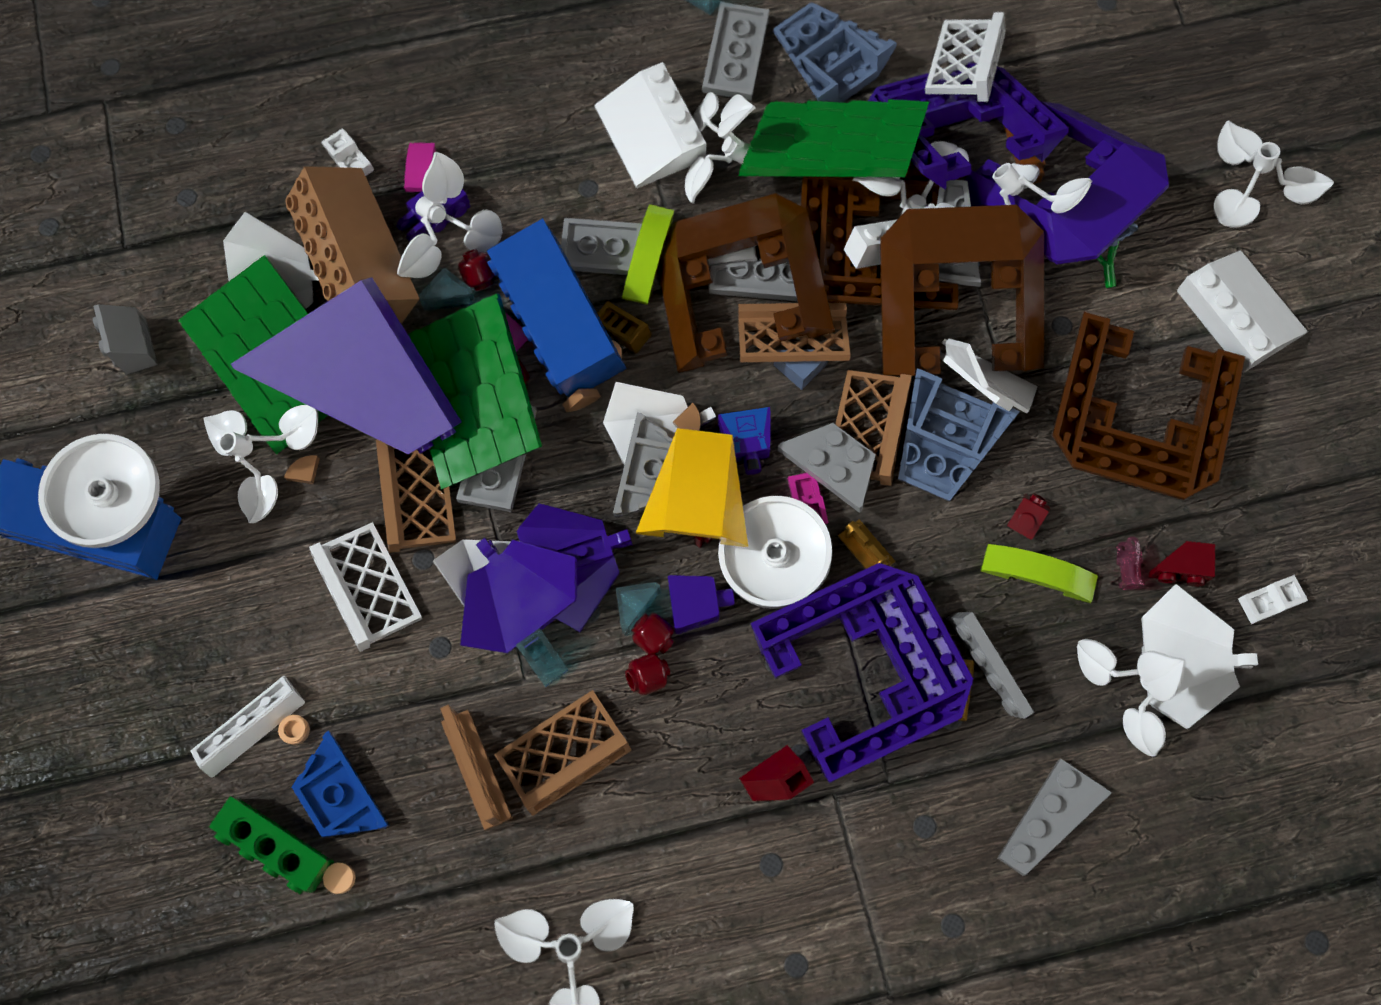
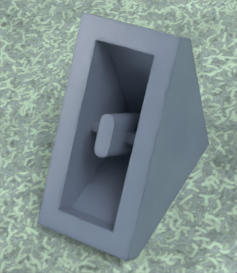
M812 349V350H804V351H805V352H812V351H814L815 349ZM776 350V351H777V352H786L787 350ZM828 361L774 362V366L801 390L828 364Z

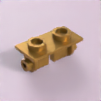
M860 519L849 523L846 526V530L838 535L840 540L865 569L878 563L891 566L896 562Z

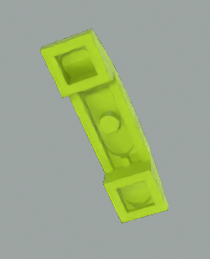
M649 204L634 248L622 299L648 305L664 243L674 216V210Z
M993 544L987 545L981 572L1005 579L1013 577L1062 591L1064 596L1091 603L1093 600L1098 578L1096 574L1057 558L1023 549Z

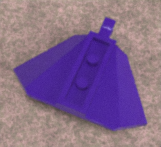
M538 503L518 528V538L520 542L577 558L576 602L557 615L555 619L580 633L620 574L612 549L624 548L633 544L627 529L607 536L604 523L600 519Z
M483 538L476 546L488 559L489 563L467 576L460 646L509 653L530 636L533 637L553 622L557 615L576 602L577 558L516 540H512L500 554L491 540L488 541L487 538Z

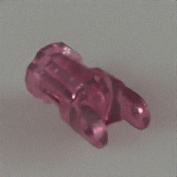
M1132 536L1127 538L1126 542H1120L1117 545L1116 561L1117 565L1120 566L1121 582L1119 583V588L1122 590H1134L1145 587V581L1142 580L1140 565L1143 563V556L1140 551V543L1136 537Z

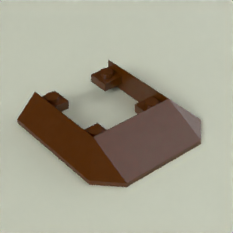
M911 161L906 176L900 177V180L905 182L906 200L916 194L922 196L930 181ZM803 177L801 206L808 211L828 302L881 305V278H877V265L856 269L845 253L844 248L852 233L853 215L878 217L880 199L901 200V190L893 196H882L869 190L863 184L853 181L854 177ZM936 183L933 184L926 197V202H931L935 206L937 205L940 187ZM939 282V291L914 292V308L957 310L959 283Z
M774 193L676 221L667 233L658 264V272L678 373L704 367V362L728 356L721 327L698 333L689 289L713 283L708 259L757 245L759 246L764 269L789 262L799 306L773 313L780 342L805 335L810 339L835 332L806 208Z
M1018 205L907 209L880 238L883 375L906 374L915 376L917 368L930 374H940V346L915 347L914 292L939 291V263L991 261V289L1016 288V343L992 344V371H1027L1044 368V231Z
M1084 312L1052 434L1073 469L1181 500H1185L1217 483L1222 469L1245 356L1221 349L1213 353L1191 346L1185 348L1179 374L1203 380L1194 423L1192 425L1170 419L1167 423L1162 443L1111 428L1117 403L1093 397L1092 394L1102 353L1126 359L1129 355L1134 331L1111 325V319Z

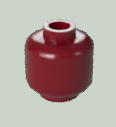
M472 249L462 254L464 259L458 263V270L464 284L469 288H474L475 291L491 286L496 276L488 265V261L491 260L487 252L478 253L477 249Z
M657 613L643 614L631 629L633 632V642L647 654H657L659 651L664 654L674 643L671 639L674 632L673 627Z
M652 653L630 661L628 670L625 671L626 681L633 692L637 691L640 695H647L664 688L667 684V676L670 675V668L666 660H661L656 654Z

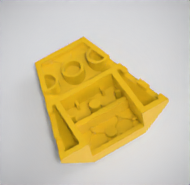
M677 428L635 534L664 537V532L716 538L720 539V544L748 547L733 435Z

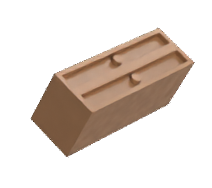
M304 166L285 201L286 207L294 220L295 229L300 234L304 244V250L313 265L314 274L318 277L324 298L329 301L357 282L372 277L402 324L418 302L419 296L411 278L401 277L397 274L401 256L362 168Z

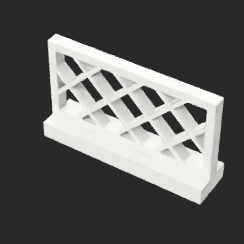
M994 12L992 20H944L925 86L926 94H977L978 101L988 102L1005 37L1004 12ZM952 29L961 30L954 35L949 33V30ZM978 29H987L979 35L974 33ZM966 36L971 38L965 43L959 41ZM952 44L956 46V48L949 52L944 49ZM976 44L981 46V48L974 52L969 49ZM962 52L967 55L960 60L954 58ZM947 61L951 63L950 66L944 69L939 66ZM972 61L977 64L970 69L965 67V65ZM956 70L962 72L954 78L951 75H949ZM942 78L947 81L944 84H934ZM968 78L973 81L972 85L960 84Z
M373 522L323 545L319 542L309 547L312 558L360 652L370 648V644L422 620V616ZM371 532L374 538L372 548L367 549L358 546L359 537ZM339 546L350 549L345 561L333 558L330 550ZM377 546H378V548L380 549L381 552L375 551L376 548H377ZM354 550L369 554L364 567L349 563ZM373 556L385 559L387 564L383 573L368 569ZM337 565L343 566L341 572ZM347 568L362 572L357 585L345 582L343 577ZM389 569H390V571H391V573H392L393 576L387 575ZM366 574L381 578L376 591L361 587ZM385 580L398 584L399 589L396 597L380 593ZM349 589L355 590L353 596ZM359 592L374 596L370 609L357 606L356 599ZM401 593L403 594L405 600L400 599ZM378 598L393 602L389 615L374 611ZM397 604L410 607L413 613L412 616L403 620L393 617ZM361 613L367 614L365 620H364V618H363V616H362ZM371 616L387 620L383 630L374 634L371 633L368 627Z

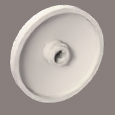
M113 434L86 436L64 447L46 467L38 492L40 511L52 531L72 544L87 548L112 546L130 538L151 517L159 497V475L150 456L133 441Z
M767 496L745 504L743 512L748 547L723 545L719 541V563L730 587L749 603L770 609L784 608L814 594L825 581L832 562L831 538L821 517L807 504L785 496Z

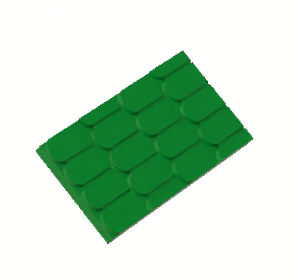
M888 99V102L853 100L849 103L807 100V103L771 102L764 109L763 116L741 165L739 176L905 177L929 102Z
M266 255L252 263L248 268L187 312L178 321L262 436H279L283 434L279 428V421L282 416L291 408L306 404L233 369L231 363L309 314ZM318 411V423L328 415ZM286 439L283 441H266L276 455L287 447Z
M500 294L484 298L471 306L460 309L445 318L436 320L432 324L408 334L461 420V423L454 427L456 433L443 441L439 436L432 440L434 446L431 447L430 452L441 489L450 487L542 447Z

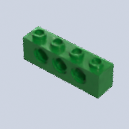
M233 796L228 798L209 826V828L217 832L214 837L227 846L233 843L240 848L238 854L251 862L257 859L264 864L263 871L274 878H278L281 875L289 881L286 886L300 895L304 891L314 893L323 880L324 872L334 863L333 860L258 810ZM249 823L251 825V834L246 839H243L241 830L245 824ZM273 839L276 844L275 850L272 854L267 855L265 845L269 840ZM294 855H297L300 859V865L292 872L289 868V860Z

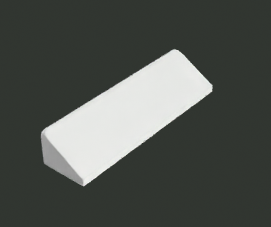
M282 676L191 750L197 765L209 777H215L279 725L285 717L300 708L305 703L304 699L285 676Z

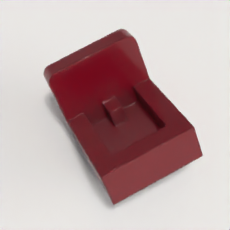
M1025 493L1007 526L1032 540L1049 513L1050 507L1046 505L1048 501L1035 493L1031 496Z

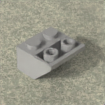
M102 304L93 306L96 317H93V323L102 339L98 342L99 348L105 357L108 356L115 367H119L127 375L158 365L147 320L136 307Z

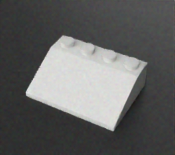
M663 62L638 72L595 104V109L636 189L690 167L699 156L706 158V142Z
M1241 250L1211 262L1187 276L1177 289L1179 295L1225 351L1245 356L1242 373H1245L1308 332Z

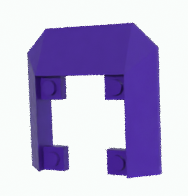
M968 63L965 67L970 69L977 64ZM1003 67L996 68L988 102L978 101L977 94H926L925 86L929 73L879 86L868 100L874 102H888V99L929 102L911 162L924 176L945 190L947 181L970 175L972 165L960 152L941 156L925 139L934 135V128L976 117L980 122L996 118L1014 135L1007 138L1006 148L1018 160L1036 156L1041 162L1045 160L1069 131V128ZM956 70L949 75H951L954 78L962 72ZM942 78L934 84H944L947 81ZM968 78L960 84L972 85L973 81Z
M1041 102L1069 128L1067 136L1093 149L1085 157L1086 165L1096 169L1089 177L1093 182L1083 199L1075 207L1063 213H1054L1051 209L1053 202L1045 198L1034 205L1018 195L1011 196L1009 194L1011 205H1018L1044 231V257L1057 265L1097 259L1169 188L1165 155L1060 103ZM988 159L976 172L971 170V174L967 175L965 181H968L971 206L1005 205L1004 199L1000 195L1002 189L993 179L994 172L1001 165Z
M881 563L875 564L750 624L760 652L764 656L775 679L802 666L791 644L792 641L840 619L852 642L876 631L902 681L879 693L891 717L888 721L842 743L828 717L801 731L814 756V761L829 783L961 719L973 682L971 673L919 577Z

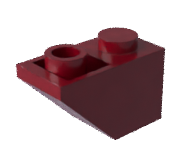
M1186 541L1149 572V578H1156L1160 583L1184 581L1189 586H1204L1215 577V544Z
M788 745L739 778L752 801L790 800L814 783L805 764Z

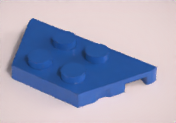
M330 731L325 732L315 754H311L305 764L304 772L299 774L292 785L293 791L322 837H332L384 829L390 826Z

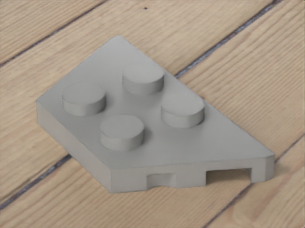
M637 412L613 511L614 516H622L645 510L673 440L666 431L659 426H655L645 418V415Z
M834 423L778 445V451L856 511L859 513L862 511L876 454Z

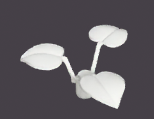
M712 92L705 96L692 117L700 132L708 125L718 133L719 137L726 139L722 145V151L725 153V156L711 154L707 155L706 158L699 156L689 168L685 178V192L692 203L695 202L696 196L703 189L712 174V160L731 163L733 159L740 164L743 163L750 145L738 139L732 131L756 107L742 95L733 96L726 104L721 113L719 128L711 122L719 106L718 97Z
M1227 121L1220 132L1217 144L1220 157L1232 165L1241 164L1244 160L1247 162L1253 161V166L1256 170L1244 195L1238 190L1229 189L1222 191L1216 197L1213 205L1214 213L1219 223L1226 227H1242L1256 219L1260 211V203L1248 196L1259 174L1270 172L1275 166L1279 183L1285 185L1284 195L1289 200L1298 204H1308L1316 201L1334 183L1327 176L1305 167H1291L1286 169L1283 174L1281 168L1282 159L1278 158L1280 155L1278 145L1272 142L1262 143L1261 138L1248 129L1241 128Z
M943 141L931 144L941 156L960 152L969 162L967 152L955 144ZM900 177L853 178V181L863 184L869 190L882 196H893L901 190L900 207L904 208L902 214L907 209L954 207L948 203H939L936 206L930 203L927 206L926 197L934 184L932 180L928 182L922 196L916 194L906 200L905 182L900 180Z
M434 152L432 162L425 173L422 183L424 196L416 203V212L423 217L421 222L425 224L429 235L423 233L410 241L398 266L397 274L401 277L423 278L431 275L438 268L441 261V251L435 246L437 238L430 222L436 224L446 219L468 230L464 237V245L469 250L477 249L478 253L487 252L488 249L497 245L503 233L500 218L491 210L477 212L472 217L470 226L446 214L442 204L447 202V198H455L461 193L464 176L457 163L442 153Z
M1006 163L1000 166L993 174V179L1002 189L1000 195L1003 197L1005 205H1011L1008 197L1009 194L1011 196L1018 195L1029 187L1048 201L1053 202L1051 209L1054 213H1063L1075 207L1083 199L1093 182L1090 178L1075 179L1062 185L1056 195L1051 196L1033 184L1040 173V169L1036 165Z
M300 405L288 410L279 421V428L283 433L279 436H245L247 422L243 414L237 411L230 410L204 417L206 431L215 450L223 456H235V461L243 464L255 475V477L245 479L238 490L239 506L247 517L248 523H256L266 517L273 509L278 497V487L275 479L269 475L261 477V473L244 459L245 456L252 452V441H283L286 439L289 448L294 450L305 449L314 441L317 434L318 411L308 405Z
M1091 639L1078 641L1079 665L1085 677L1092 683L1104 686L1110 683L1111 675L1113 677L1140 675V682L1143 688L1148 690L1150 694L1140 704L1139 711L1134 708H1129L1125 711L1123 727L1127 737L1137 749L1149 756L1156 757L1165 743V728L1161 720L1154 713L1145 712V709L1154 698L1160 701H1167L1175 696L1182 682L1185 659L1170 657L1156 651H1148L1139 657L1137 669L1116 671L1114 668L1116 667L1117 660L1108 647Z
M620 899L603 900L590 905L580 919L582 929L588 933L584 937L580 936L577 938L573 934H565L557 941L545 942L544 940L549 934L548 923L541 913L534 910H520L496 919L495 930L500 945L515 961L521 963L534 962L540 955L541 947L556 948L558 958L562 962L567 963L571 989L563 988L558 990L551 998L549 1005H600L599 997L593 987L584 985L576 988L573 962L580 957L581 944L591 939L596 948L602 951H614L622 947L631 932L634 905L629 901Z

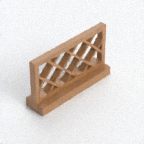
M798 303L738 304L740 362L850 361L846 303H829L834 329L841 330L836 334L828 333L822 335L828 339L823 344L816 341L815 337L809 339L805 335L798 337L801 340L795 345L788 340L780 342L778 334L773 331L777 330L773 313L798 307ZM747 331H759V332H757L755 335H751V334L748 333ZM765 335L773 339L768 345L760 341ZM835 343L843 348V351H832L829 347ZM781 344L788 350L786 352H777L774 348ZM806 344H809L810 346L815 348V350L812 352H805L801 348ZM752 345L761 349L759 352L746 353V349Z
M848 370L835 425L842 430L851 426L857 435L854 438L855 440L861 441L874 454L880 450L879 457L875 455V461L877 462L876 471L871 472L870 479L880 481L882 485L892 486L912 391V375L901 374L900 377ZM852 379L864 380L868 387L855 394L851 388ZM883 383L894 385L893 392L884 398L876 390ZM872 391L879 401L866 409L860 398ZM856 401L862 412L850 419L845 410L847 406ZM883 406L888 415L877 423L870 413ZM867 416L873 426L860 433L854 423ZM877 430L882 436V442L871 448L865 437Z
M377 439L376 447L388 553L400 552V549L455 543L456 537L449 487L445 488L444 493L439 490L441 488L439 483L434 487L423 479L432 468L435 470L433 461L423 454H419L418 450L411 452L413 453L412 456L403 464L395 458L394 449L396 448ZM416 457L428 464L420 476L408 468ZM396 465L400 467V469H399V471H398L397 473H396ZM404 471L416 479L408 490L399 485L397 481ZM419 483H422L431 490L424 501H421L411 493ZM399 491L403 493L401 498H399ZM435 494L445 500V506L439 513L427 505ZM407 497L419 505L411 516L402 511L400 507ZM423 508L435 516L426 528L414 520ZM445 512L447 513V519L442 516ZM402 517L407 520L404 524H402ZM440 520L448 526L449 535L437 537L430 530ZM410 523L423 531L417 539L404 540L403 531Z
M592 690L494 755L520 796L524 806L534 816L632 750ZM593 701L597 707L595 718L580 717L582 706ZM600 714H602L605 721L599 720ZM563 719L573 720L570 735L555 733L557 723ZM578 722L593 724L589 739L575 736ZM598 725L610 727L615 734L606 741L594 740ZM538 735L548 736L545 751L530 749L533 739ZM554 738L568 740L565 755L550 753ZM573 741L588 744L585 755L580 758L570 756ZM514 751L524 753L520 768L508 766L504 758ZM529 754L544 756L540 772L525 769ZM549 757L563 760L562 768L556 774L545 773ZM513 772H517V773H518L517 779H516L515 775L513 774ZM523 775L538 776L536 787L525 794L521 787Z
M449 705L440 708L444 720L441 721L484 830L487 831L513 819L470 711L466 710L458 714Z

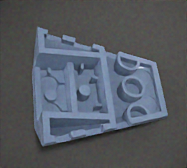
M812 2L773 28L774 34L818 101L843 103L878 78L897 46V42L890 39L885 41L879 38V34L869 30L866 32L857 28V23L850 20L845 22L839 19L838 14Z
M917 368L898 480L950 501L1020 411L1014 408L1007 411L994 402L989 404L942 384V378Z

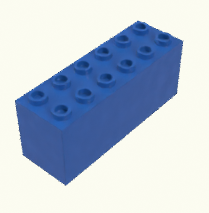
M543 218L487 250L491 258L488 261L489 267L501 281L499 283L501 290L512 302L510 307L513 313L524 325L522 330L529 342L532 341L536 348L534 353L541 364H544L548 371L545 374L553 387H556L560 395L565 393L569 398L578 389H592L627 369L557 238Z
M16 458L15 462L2 460L0 465L1 537L151 579H158L182 519L173 511L174 507L163 503L164 499L158 497L151 517L130 538L108 547H82L68 542L53 532L41 514L38 492L42 475L47 466L43 465L41 469L35 468L32 463Z

